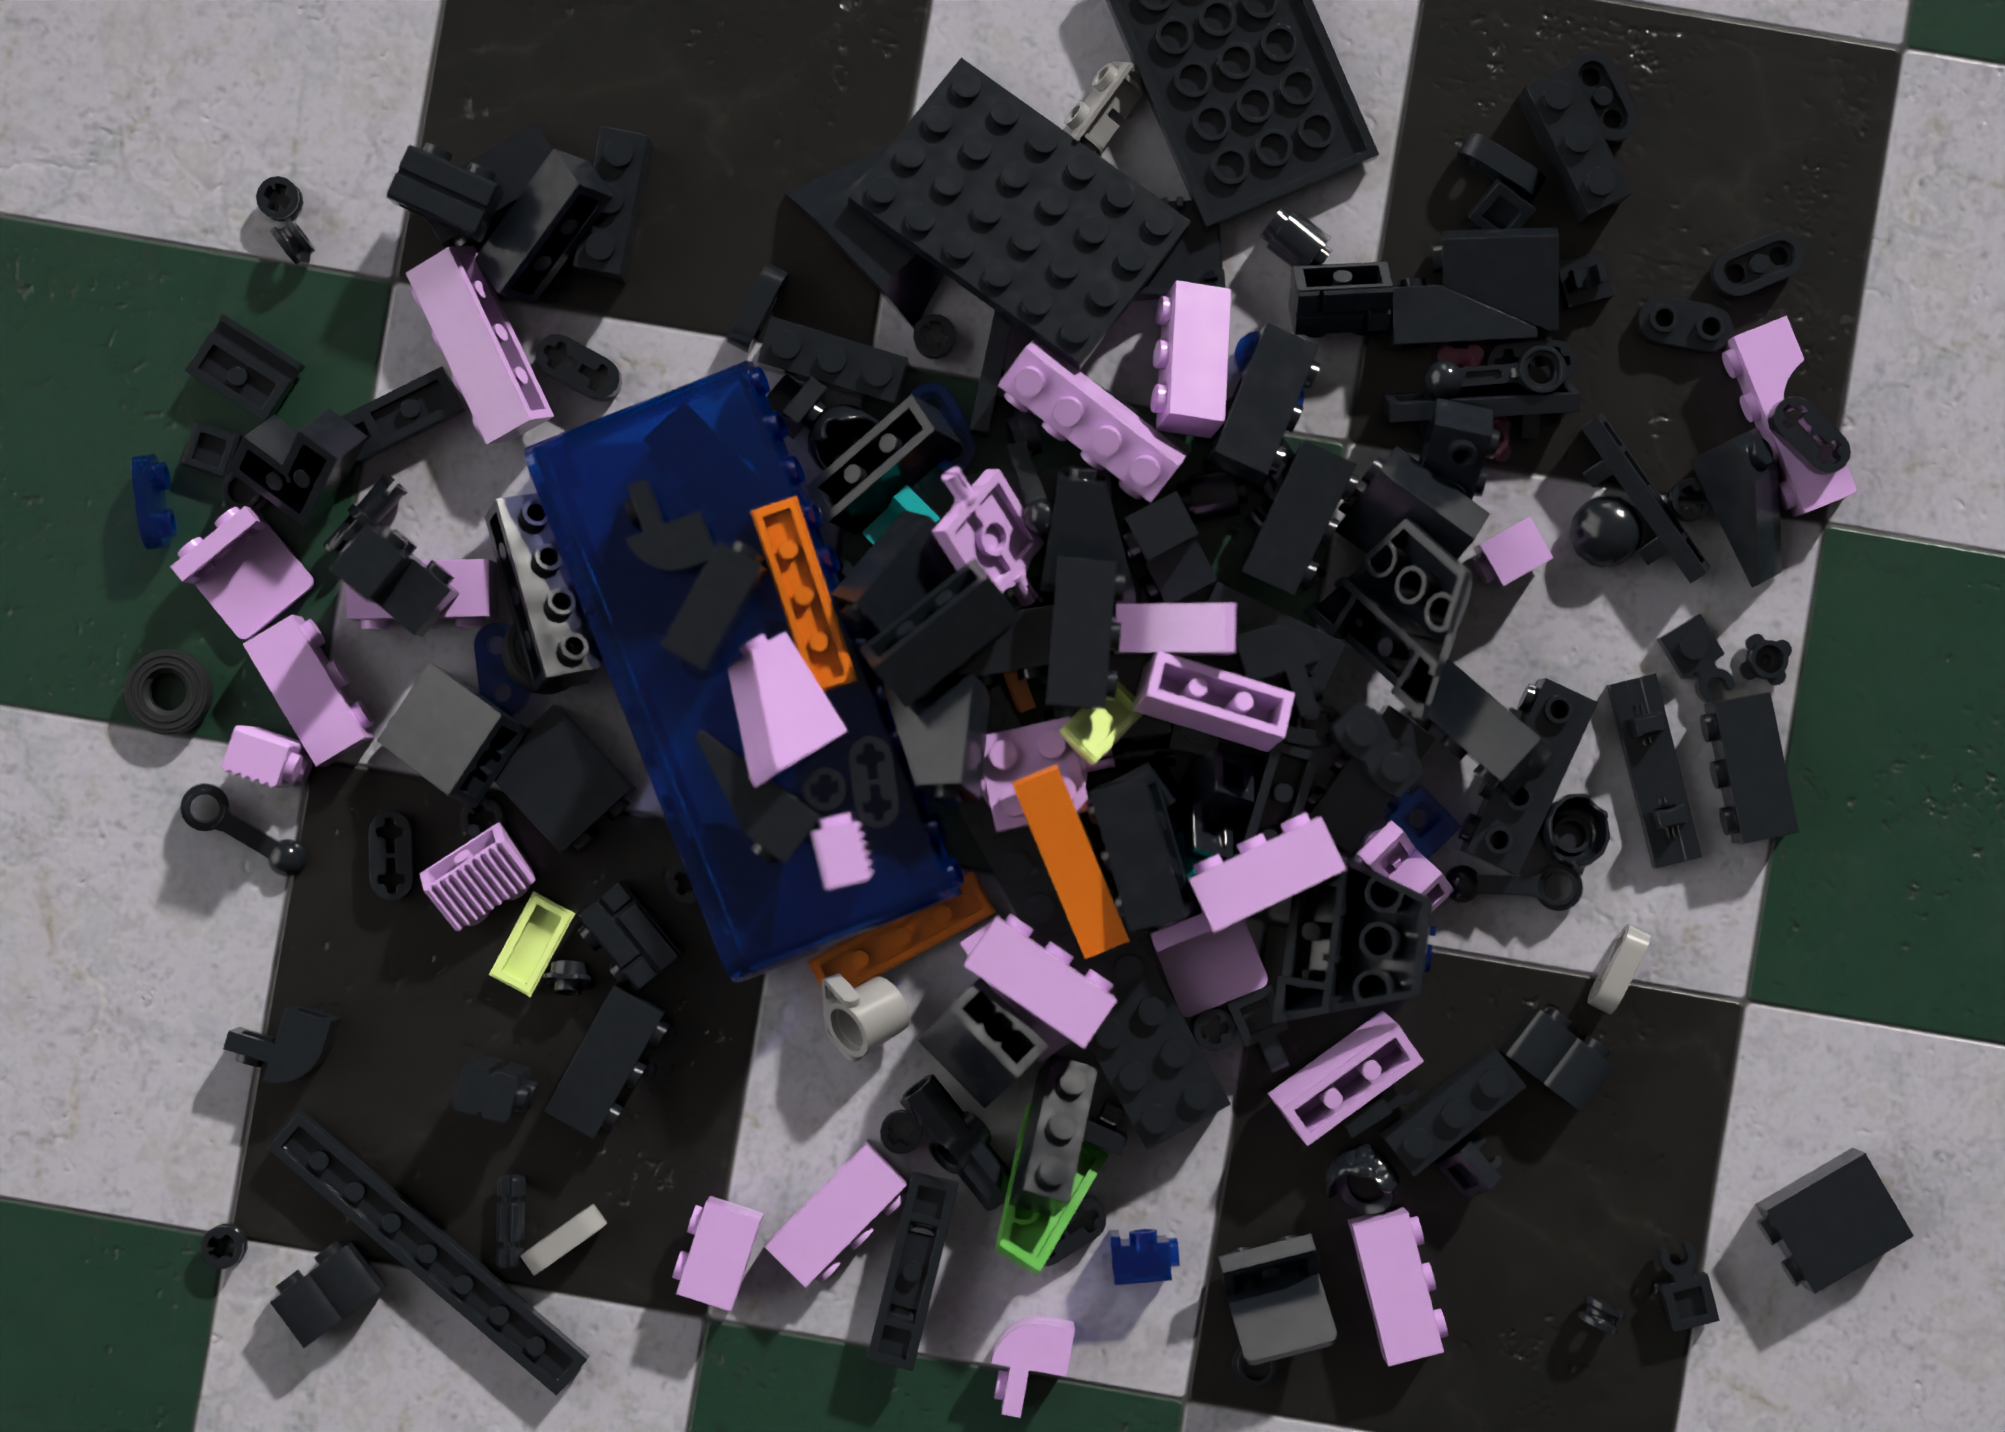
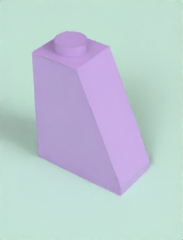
M1236 603L1116 604L1114 607L1112 622H1121L1119 652L1114 651V655H1154L1157 651L1175 656H1230L1235 653Z
M786 631L769 641L764 634H761L739 648L743 657L728 667L749 777L755 788L823 749L848 731Z

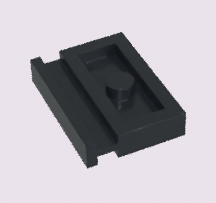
M221 314L219 317L220 321L213 332H209L185 371L265 422L276 413L293 387L294 380L300 372H303L305 366L226 315Z

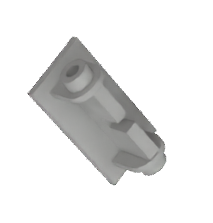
M1113 61L1112 64L1108 63L1103 66L1092 81L1094 89L1084 102L1080 101L1074 105L1065 117L1064 124H1066V127L1063 130L1071 135L1074 140H1081L1080 142L1093 152L1101 153L1120 127L1107 116L1112 109L1121 118H1126L1145 93L1137 72L1133 70L1130 72L1134 64L1131 62Z

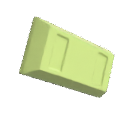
M1117 679L1115 700H1106L1104 710L1081 708L1059 731L1061 737L1087 763L1094 765L1143 714L1132 711L1135 696Z
M533 891L489 975L531 997L576 913Z

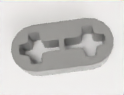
M1631 924L1624 926L1590 990L1587 1001L1589 1005L1609 1015L1616 1010L1645 955L1651 938L1650 934Z
M593 1203L533 1245L520 1257L532 1274L536 1275L596 1233L607 1222Z

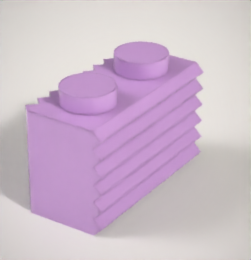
M236 725L221 767L224 773L242 776L243 779H251L252 782H260L261 785H269L270 788H292L298 785L299 782H306L311 772L313 761L299 740L258 726Z
M850 812L820 819L821 830L813 831L811 834L825 890L872 878L876 871L870 868L873 863L872 860L868 859L871 852L865 849L868 842L863 839L867 833L861 830L864 823L859 820L853 822Z
M501 822L496 823L419 873L424 892L455 931H460L463 926L479 924L496 905H501L503 900H515L521 897L529 889L530 884H533L536 880L528 857L525 856Z

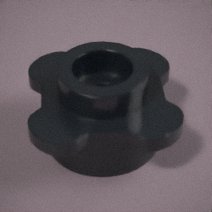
M1760 634L1749 636L1745 641L1747 648L1746 659L1739 667L1742 677L1747 680L1754 678L1765 679L1773 686L1782 684L1786 679L1785 670L1788 666L1789 656L1792 654L1791 645L1786 640H1765ZM1764 655H1767L1770 658V662L1768 664L1762 663V657Z
M570 960L554 961L551 963L550 973L544 974L547 986L554 988V993L558 995L579 996L582 995L583 989L594 988V982H591V976H589V965L583 962Z

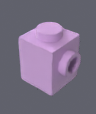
M1528 517L1474 547L1473 549L1478 557L1472 561L1484 583L1488 584L1492 581L1495 588L1498 589L1553 559V556L1531 517Z

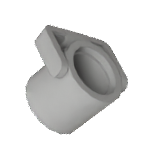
M840 973L822 979L825 1032L829 1040L847 1060L859 1061L863 1056L900 1034L909 1026L908 1006L896 986L887 979L880 976L872 977L855 989Z

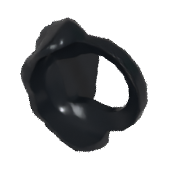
M1357 1144L1353 1147H1347L1344 1151L1337 1153V1157H1334L1326 1168V1196L1333 1198L1336 1194H1339L1347 1206L1362 1214L1374 1215L1384 1212L1390 1206L1394 1197V1190L1399 1185L1398 1174L1389 1164L1388 1159L1369 1144ZM1349 1175L1373 1180L1384 1191L1383 1196L1374 1201L1358 1197L1350 1188Z

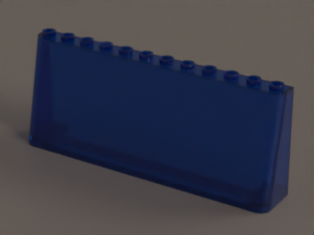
M751 361L740 362L537 442L524 449V458L718 954L728 976L736 984L956 898L963 894L960 885L964 884L963 874L958 862L954 857H948L942 841L946 839L944 825L937 813L931 814L925 799L926 794L915 784L883 688L884 682L882 679L878 680L875 671L859 649L870 639L865 634L860 635L858 630L851 627L841 617L840 611L843 608L831 596V593L840 584L836 572L840 571L838 557L830 544L825 545L819 531V527L823 526L821 514L815 502L807 500L801 485L802 482H805L804 471L797 457L789 455L783 438L788 436L787 429L779 412L776 410L772 412L766 394L770 392L766 375L760 366L755 367ZM645 478L651 483L665 523L700 511L705 517L715 547L719 542L731 547L734 540H737L764 557L761 565L769 572V575L713 674L698 668L660 646L705 567L687 573H666L651 567L635 555L629 547L626 538L644 530L642 525L633 527L624 504L625 499L631 498L627 486ZM794 496L798 497L858 681L824 692L848 731L823 749L772 779L809 805L804 798L802 790L807 775L817 768H833L840 772L846 780L848 788L846 798L835 809L828 811L813 809L823 815L821 819L850 812L853 822L858 820L862 822L858 818L855 808L849 767V752L856 741L866 736H873L884 740L891 748L900 801V810L897 818L890 825L882 828H872L864 824L861 829L867 833L863 839L868 842L865 849L871 852L868 859L873 861L870 868L876 871L872 878L829 890L824 888L811 833L787 864L778 859L773 866L750 849L754 841L745 835L695 738L701 729L706 730L746 759L728 667L743 657L739 648L761 634H764L769 641L786 631L793 642L750 511ZM873 744L864 745L865 752L857 755L858 765L863 764L867 766L869 780L878 779L877 763L885 761L884 752L875 751ZM821 775L820 783L811 787L812 795L814 797L820 795L818 799L820 803H830V796L839 792L838 782L830 783L832 776ZM879 784L870 785L872 800L864 803L865 813H873L875 820H883L884 811L892 809L891 800L882 799ZM820 821L817 823L812 832L821 830Z

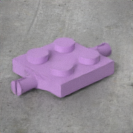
M959 467L947 470L945 472L946 475H942V480L953 494L955 503L947 515L932 530V533L956 571L975 558L1002 593L1006 589L1011 588L1021 606L1031 605L1035 602V599H1038L1039 595L1027 579L1026 571L1031 559L1045 543L1041 536H1036L1027 530L1023 521L1024 509L1000 469L985 470L971 487Z
M1070 716L988 734L986 736L980 797L983 796L991 808L996 833L1029 826L1013 788V781L1057 764L1077 814L1088 813L1087 773L1110 767L1114 768V758L1097 761L1094 765L1087 763L1061 737L1059 730L1070 720ZM1110 748L1100 759L1113 757L1112 749Z

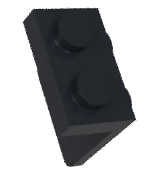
M1311 1234L1303 1236L1287 1235L1271 1244L1255 1248L1239 1247L1227 1255L1218 1257L1223 1287L1242 1354L1247 1364L1258 1365L1329 1347L1336 1343L1337 1331L1319 1276L1317 1253Z

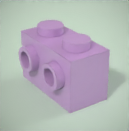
M713 1196L708 1198L704 1207L696 1205L687 1233L695 1235L690 1252L681 1250L672 1278L680 1280L676 1294L731 1312L735 1305L764 1213Z

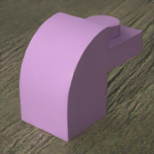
M1392 820L1382 829H1377L1370 834L1364 843V847L1357 853L1360 857L1358 860L1363 866L1433 899L1432 912L1454 891L1443 873L1415 848L1405 832Z
M1029 1316L1010 1324L1000 1334L992 1350L991 1364L1008 1367V1372L999 1370L994 1399L1003 1400L1002 1415L1021 1418L1029 1370L1067 1377L1075 1332L1074 1321L1047 1316Z

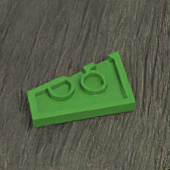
M1029 1103L1024 1108L995 1250L1036 1276L1045 1265L1109 1154L1092 1143L1083 1140L1070 1203L1055 1217L1010 1205L1009 1200L1031 1103Z

